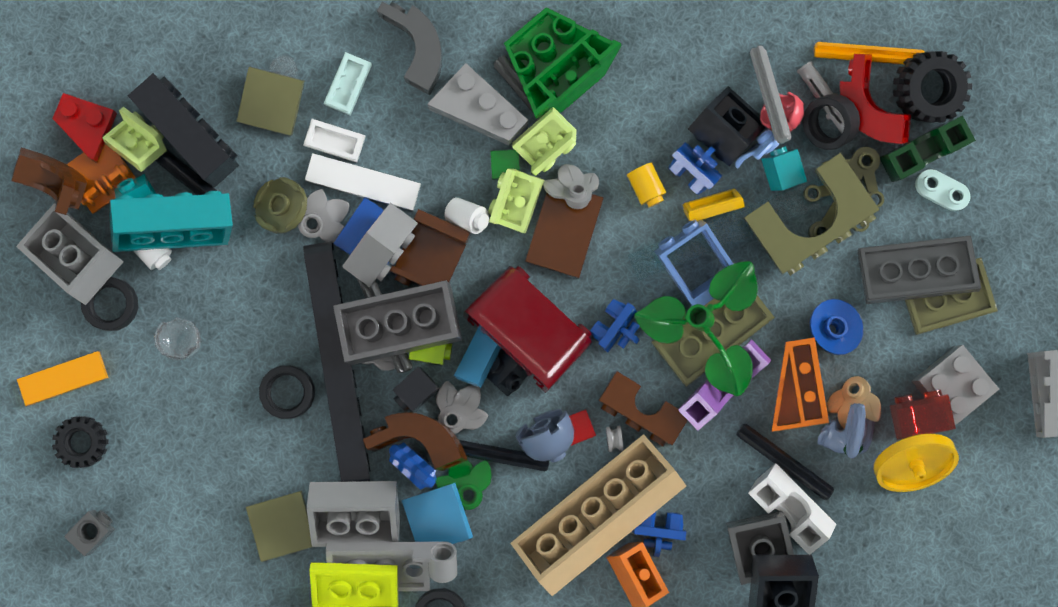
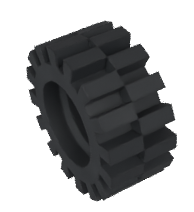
M86 416L71 417V419L64 420L62 426L56 428L58 432L56 435H53L52 440H55V445H52V448L57 450L55 456L57 459L61 458V463L64 465H70L72 468L92 466L102 459L101 456L103 454H106L107 449L105 448L109 439H106L107 432L103 430V425L100 422H96L95 419ZM78 431L86 432L91 439L90 448L84 453H78L71 447V438Z

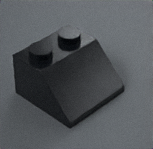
M728 86L702 111L688 130L694 134V137L699 142L704 143L708 148L712 146L715 149V156L730 166L766 127L760 121V114Z

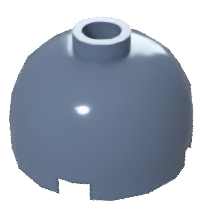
M561 409L551 410L533 418L535 421L534 425L528 428L527 424H524L516 432L515 437L523 451L529 457L538 461L550 460L551 462H557L566 456L565 452L571 447L574 440L572 421L567 411L562 412Z

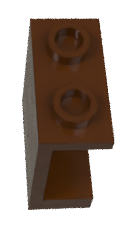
M418 209L414 217L418 224L411 232L415 237L406 249H402L404 252L398 258L395 267L392 266L390 271L396 275L394 280L406 286H410L411 282L420 286L446 280L450 282L471 234L469 231Z

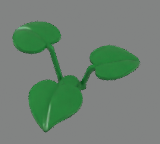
M750 261L738 262L727 266L714 276L710 283L709 293L714 299L719 300L717 304H708L707 307L701 304L693 305L688 309L686 315L684 305L677 298L663 296L655 299L645 308L634 314L641 329L652 339L664 344L679 341L684 333L683 325L690 324L697 330L704 331L720 351V353L713 354L707 360L705 367L706 377L712 386L736 397L741 396L750 384L753 372L751 357L739 345H733L725 351L710 328L715 321L714 314L712 313L713 310L719 309L725 304L731 311H742L754 303L758 293V284L754 265Z

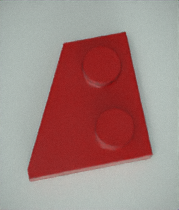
M63 93L52 119L92 161L97 162L105 144L102 137L111 130L117 113L112 109Z

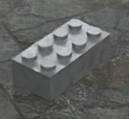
M447 280L333 306L344 362L350 365L462 341L452 288Z

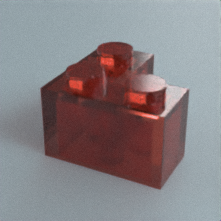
M941 389L924 392V398L913 399L912 394L897 396L894 398L895 402L890 403L897 440L920 434H932L956 429L948 393L942 394Z

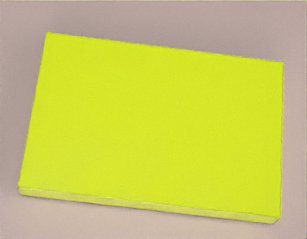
M312 562L310 564L312 607L399 606L398 565Z

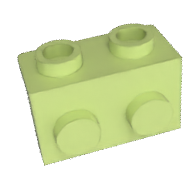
M122 107L119 112L123 121L102 138L105 145L142 172L167 151L162 141L164 136L154 125H147L137 112L131 113L125 107Z
M552 107L512 142V147L531 165V172L536 176L541 171H548L554 165L555 159L562 153L567 154L576 145V129Z
M507 169L506 173L502 172L497 184V188L500 189L497 199H493L489 206L488 214L491 215L489 222L526 233L544 180L516 169Z

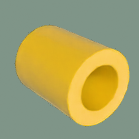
M652 162L627 174L641 205L647 204L650 208L664 201L662 196L667 192Z

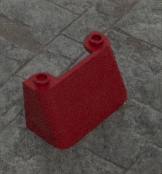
M509 266L464 311L463 317L472 326H481L480 331L489 336L517 362L529 377L533 374V379L536 381L535 384L546 393L592 344L590 339L592 333L581 323L577 326L528 281L530 276L521 267L513 268Z

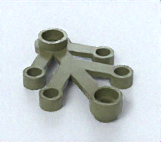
M871 147L859 148L853 153L852 158L846 161L859 180L863 177L869 195L876 194L879 197L877 206L881 207L884 203V195L878 191L874 173L880 165L879 154ZM863 156H868L870 158L871 162L869 166L863 165ZM810 185L803 191V196L808 202H815L821 197L830 195L824 185ZM810 188L817 191V196L814 199L808 196ZM834 201L822 220L811 224L808 229L809 237L818 236L817 229L819 227H823L825 230L830 227L835 215ZM869 224L861 229L856 226L852 229L856 232H863L868 229Z

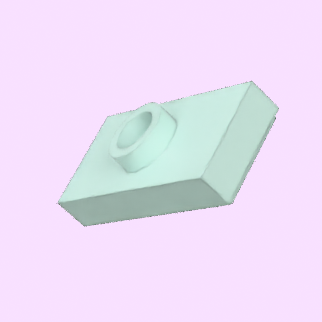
M345 52L324 105L351 116L372 63Z

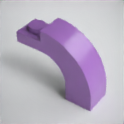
M751 339L742 348L751 357L753 378L770 363L771 359ZM707 379L682 404L678 411L698 431L719 413L733 395L718 390Z

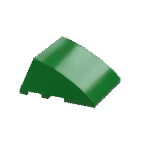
M547 7L504 43L536 119L541 118L552 107L559 113L568 108L605 76L622 46L620 42L616 40L611 41L599 35L593 29L588 30L576 24L574 20Z

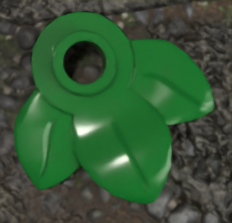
M467 460L449 468V476L438 477L436 480L437 488L455 483L463 508L465 510H472L479 506L483 498L482 491L491 483V467L488 461H482L473 467ZM471 490L474 493V498L471 501H466L463 498L464 491Z

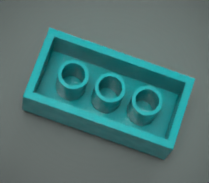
M209 191L204 195H192V193L183 192L171 197L151 194L145 198H133L126 195L110 200L109 221L112 252L228 245L233 227L229 193L222 194L220 191Z

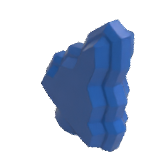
M404 442L390 447L389 461L420 490L425 487L431 488L436 483V469L432 463L422 457L417 451Z

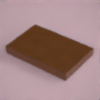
M546 193L525 262L579 279L604 198L592 194V199L586 207L574 209L567 205L565 199L554 198Z

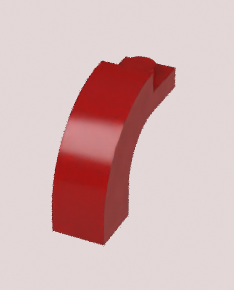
M854 54V58L850 60L848 67L849 76H852L851 81H840V95L846 96L856 106L860 117L859 130L869 137L882 142L908 143L911 114L887 112L874 102L869 87L872 54Z

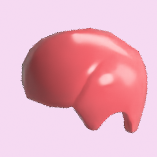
M788 92V95L779 94L791 132L798 127L804 117V103L798 96ZM764 104L760 113V121L763 126L772 131Z

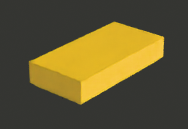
M735 188L682 204L684 213L689 221H699L745 207L742 196Z

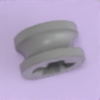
M616 426L613 430L610 427H606L608 451L613 452L615 448L623 451L621 427Z

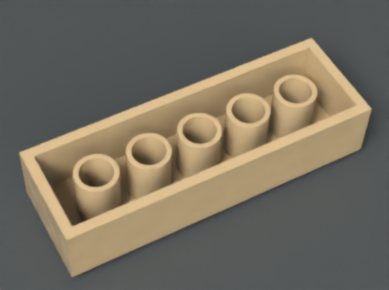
M643 434L510 544L537 581L553 596L683 490L686 485L675 469Z

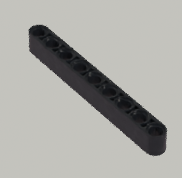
M332 241L303 246L304 259L341 482L370 481L369 472H371L368 453L365 451V443L363 441L365 432L364 426L361 425L360 421L362 414L359 397H356L355 388H357L355 372L350 364L344 362L333 307L334 305L343 304L341 288L338 287L337 282L339 276L336 259L333 258L332 253L334 246Z

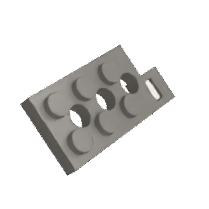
M354 542L326 544L327 563L398 565V591H430V578L438 583H447L457 576V550L449 542ZM418 565L420 568L412 569L409 566Z

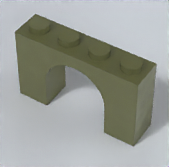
M841 153L815 170V173L832 196L835 204L834 219L830 227L821 235L816 237L795 235L786 228L769 202H766L743 218L781 274L788 272L791 276L804 267L802 261L810 256L815 260L828 251L826 245L834 240L839 244L852 235L850 229L858 224L863 228L876 219L874 213L880 209Z

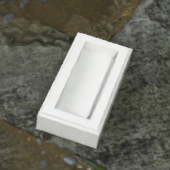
M311 119L303 146L357 163L366 136Z

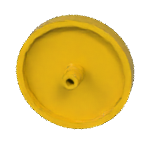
M920 434L902 439L886 448L875 460L873 469L879 485L884 489L894 492H910L932 486L946 478L956 468L959 455L953 441L948 437L939 434Z

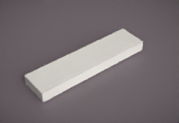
M313 153L305 177L306 182L366 197L367 199L385 204H390L391 202L396 207L414 211L421 186L420 183Z

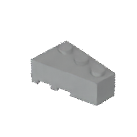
M466 63L427 104L430 111L472 128L508 146L528 126V119Z
M1058 350L1027 353L1036 437H1058Z

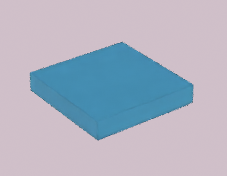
M455 483L402 500L415 542L443 541L455 544L473 538Z

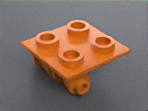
M105 144L97 162L92 161L83 152L67 164L86 179L87 185L81 203L84 206L86 205L92 214L107 205L110 200L115 199L114 189L117 188L120 182L128 178H136L121 156Z

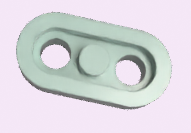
M926 170L919 174L916 179L915 187L922 197L950 211H959L965 208L970 201L969 189L964 184L937 170ZM928 179H933L935 181L934 188H930L928 186ZM954 191L960 194L959 201L953 199L952 194Z

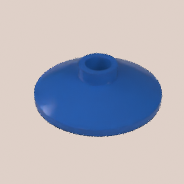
M831 299L819 304L812 312L810 332L812 337H815L816 344L822 350L833 355H844L853 351L860 344L863 337V323L859 313L853 306L842 300ZM829 325H833L836 328L835 334L831 332Z

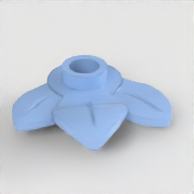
M770 129L761 133L756 139L758 143L737 158L735 162L737 169L750 156L753 155L759 160L764 154L770 153L779 145Z

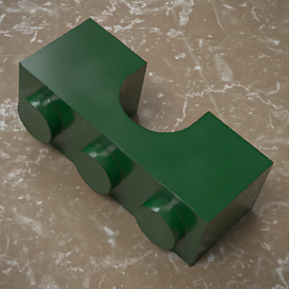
M960 116L880 157V161L891 182H895L925 168L927 164L952 154L976 140L963 116Z

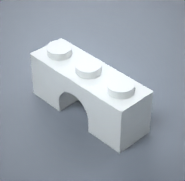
M776 463L755 481L748 493L768 514L774 509L783 512L791 525L789 535L809 555L830 539L836 523Z

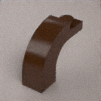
M22 147L11 180L47 193L56 201L55 212L67 215L69 207L79 210L87 185L84 176L67 164Z
M404 412L386 416L385 420L388 428L386 426L375 428L370 431L371 436L363 439L366 449L374 452L404 439H417L426 447L434 468L439 471H444L468 460L460 441L448 427L435 419L417 413Z

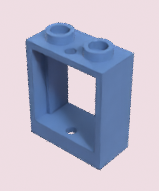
M703 220L688 222L682 227L681 233L674 238L669 236L663 239L658 244L659 248L654 251L690 306L696 304L705 305L714 299L709 293L710 283L714 276L693 291H690L667 255L701 233L724 268L733 264L707 223Z

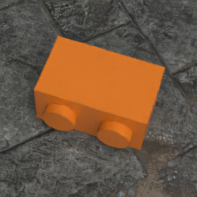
M643 542L627 543L606 557L632 607H648L669 593Z

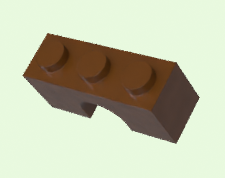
M616 371L598 400L603 403L601 409L614 417L617 413L626 417L625 424L638 432L643 428L652 433L649 439L662 447L666 443L673 445L688 420L678 411V408L667 401H664L659 410L652 415L641 413L635 405V397L641 385Z

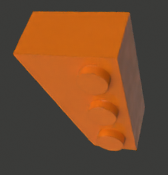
M815 337L786 342L772 432L829 423Z

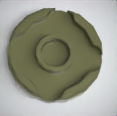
M279 177V179L266 182L258 190L254 199L255 219L262 228L276 234L287 233L296 228L303 220L307 210V197L304 189L297 182L285 177Z

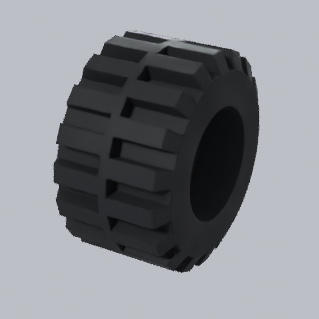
M944 51L917 53L913 55V58H907L903 62L905 66L899 67L896 72L900 74L899 78H894L893 84L897 85V90H893V96L899 97V100L896 102L897 106L904 108L903 113L911 114L912 119L916 121L941 123L946 122V119L955 118L957 116L955 112H962L965 109L963 102H969L971 97L967 95V91L972 90V83L967 81L968 78H971L970 71L963 70L966 67L965 63L957 61L958 57L954 54H947ZM931 70L936 71L943 80V92L940 98L933 104L928 103L921 93V82L924 76Z

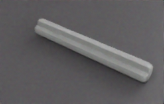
M757 46L750 51L751 59L774 139L777 143L783 144L791 140V133L767 51L763 46Z

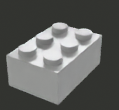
M54 203L16 247L65 292L86 305L120 267L123 261L71 215L55 212L56 204Z
M397 481L310 482L307 515L312 547H326L327 543L399 542L400 515Z

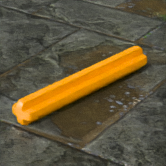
M817 42L814 46V57L851 60L854 58V54H872V62L904 64L903 62L907 58H913L914 54L925 52L918 49Z

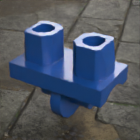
M685 142L672 155L674 159L668 167L671 172L679 177L688 170L694 176L693 180L688 184L689 188L697 195L707 188L710 190L722 177L715 169L718 163L711 157L715 151L712 146L705 152L699 145L693 149Z
M613 299L605 310L608 315L615 319L611 327L608 328L600 321H597L590 330L592 336L599 342V346L606 352L611 350L621 335L623 336L617 345L623 349L629 341L636 345L640 341L634 335L640 325L633 321L629 328L626 329L637 312L635 307L629 302L625 305Z
M655 512L632 532L637 535L653 536L654 540L644 539L643 544L647 548H653V557H659L661 549H672V542L662 541V538L686 540L682 514L667 512L665 527L654 526Z

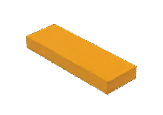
M97 351L19 378L17 382L25 406H30L108 379V375L101 354Z

